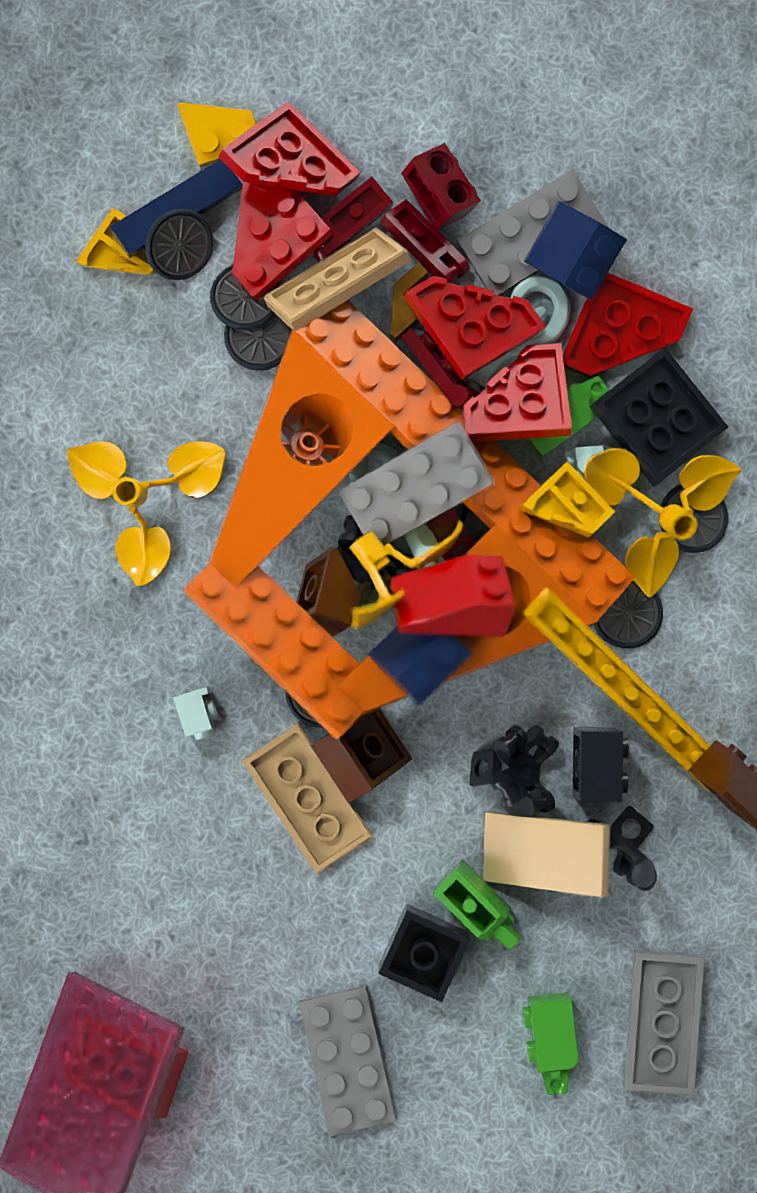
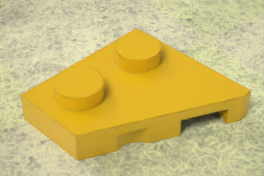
M183 102L177 104L200 168L220 160L218 156L222 148L256 125L251 110Z
M114 207L76 260L82 267L152 276L155 272L148 262L145 249L129 258L110 232V226L126 217V215Z
M568 461L519 507L525 513L585 537L591 536L615 512Z

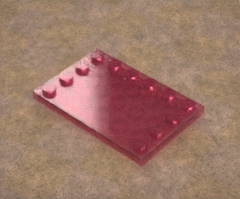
M68 972L1 1154L0 1169L42 1193H126L185 1027L77 972Z

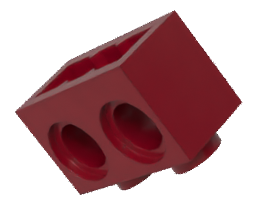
M445 143L413 157L401 173L436 231L462 219L481 201L475 187L468 181L459 166L457 158L450 152Z

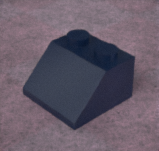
M558 200L524 262L579 295L592 300L627 239L597 220Z
M397 625L367 655L416 705H421L472 654L454 635L399 633Z

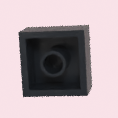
M573 727L572 795L579 801L622 802V793H628L629 779L628 773L623 772V758H628L629 740L623 737V731L614 727Z
M406 903L378 965V974L442 1002L470 941L469 932Z

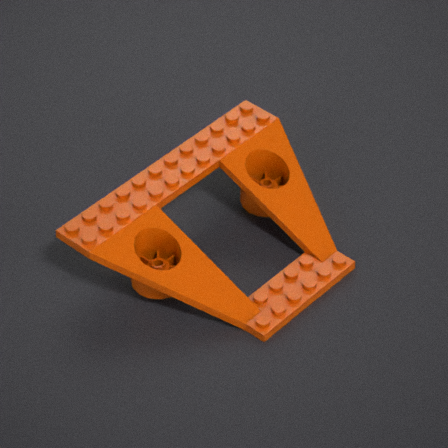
M349 300L321 317L313 319L303 328L293 329L208 566L188 583L183 590L336 740L360 715L408 696L369 656L359 664L259 565L389 433H392L410 450L458 421L464 427L463 410L459 406L453 405L443 391ZM300 425V430L295 431L291 426ZM281 432L290 442L282 441ZM321 436H323L328 445L323 443ZM494 440L472 442L495 482L462 501L490 528L466 555L503 557L515 606L505 637L454 635L472 655L443 683L551 642L522 614L545 588L550 589L575 615L590 627L600 619L636 578L593 535L585 537L523 512L519 507L541 485ZM321 454L332 455V462L328 463Z

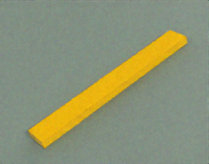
M545 588L522 614L701 786L709 791L689 769L710 745L550 589Z

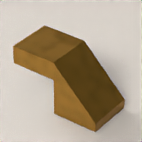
M419 262L393 284L390 338L394 343L420 321L403 298L406 291L427 279L428 272Z

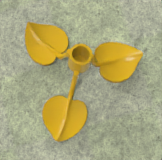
M101 441L67 449L69 466L80 488L87 495L97 499H107L113 495L118 503L129 506V512L140 523L141 528L129 527L125 529L117 538L115 545L116 557L120 566L137 586H144L150 583L162 573L169 562L172 550L170 537L167 532L160 527L148 529L147 522L138 511V507L147 500L148 489L178 482L180 490L188 496L203 497L210 494L218 486L222 477L226 457L225 450L222 447L202 441L185 443L177 447L168 458V468L175 476L144 482L130 477L121 478L127 470V461L123 451L115 444Z
M612 448L591 456L587 461L584 473L585 480L608 505L619 504L627 491L660 514L659 523L665 532H657L654 539L648 536L637 539L629 547L625 556V567L636 577L633 581L646 596L652 597L672 573L679 557V547L675 539L686 540L695 533L697 520L692 515L694 513L693 509L707 511L716 507L725 498L732 483L741 473L742 469L723 457L714 455L695 457L682 468L679 474V482L685 489L680 493L683 508L679 505H669L662 508L631 487L638 479L640 473L639 462L631 452L621 448Z
M460 520L451 536L422 556L414 559H408L394 550L390 543L383 546L373 531L365 534L350 546L352 552L366 571H368L379 594L377 604L353 609V627L355 630L374 621L393 606L405 593L402 589L396 595L390 596L378 573L390 563L387 556L390 554L408 567L419 569L441 557L453 546L462 531L463 524Z

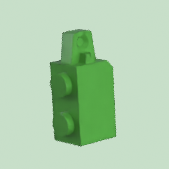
M599 376L578 386L574 383L567 388L572 425L571 436L525 439L539 459L546 456L593 421L594 412L589 406L609 391Z
M462 859L438 883L433 894L477 938L483 941L486 938H489L491 941L497 938L511 950L521 938V934L511 924L514 921V918L509 913L511 907Z
M568 992L527 997L529 1007H522L525 1028H531L533 1041L526 1042L529 1063L535 1062L538 1073L542 1074L547 1095L567 1093L568 1071L573 1069L579 1061L571 997Z

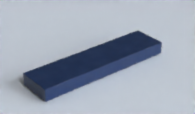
M218 160L110 226V232L127 256L131 258L145 249L146 237L151 225L164 213L174 209H188L201 215L242 190L243 184L225 163Z

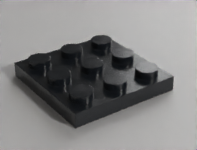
M666 348L655 354L589 406L620 446L635 455L639 462L640 471L653 487L662 482L729 427Z

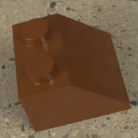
M331 547L306 564L296 603L332 637L352 627L354 623L353 609L361 608L359 606L361 592L338 549Z
M380 708L360 715L337 740L328 733L311 745L348 803L376 788L412 760V757Z
M715 740L690 767L689 771L731 812L757 831V767L753 764L748 767L744 763L747 756L732 743L727 748Z

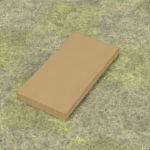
M375 227L267 293L263 298L267 306L292 330L301 329L313 319L321 317L411 261V258L405 248Z
M298 722L244 758L242 762L315 873L318 874L374 837V835L352 802L348 803L312 749L311 745L313 743Z
M486 812L483 880L601 898L608 896L610 825Z

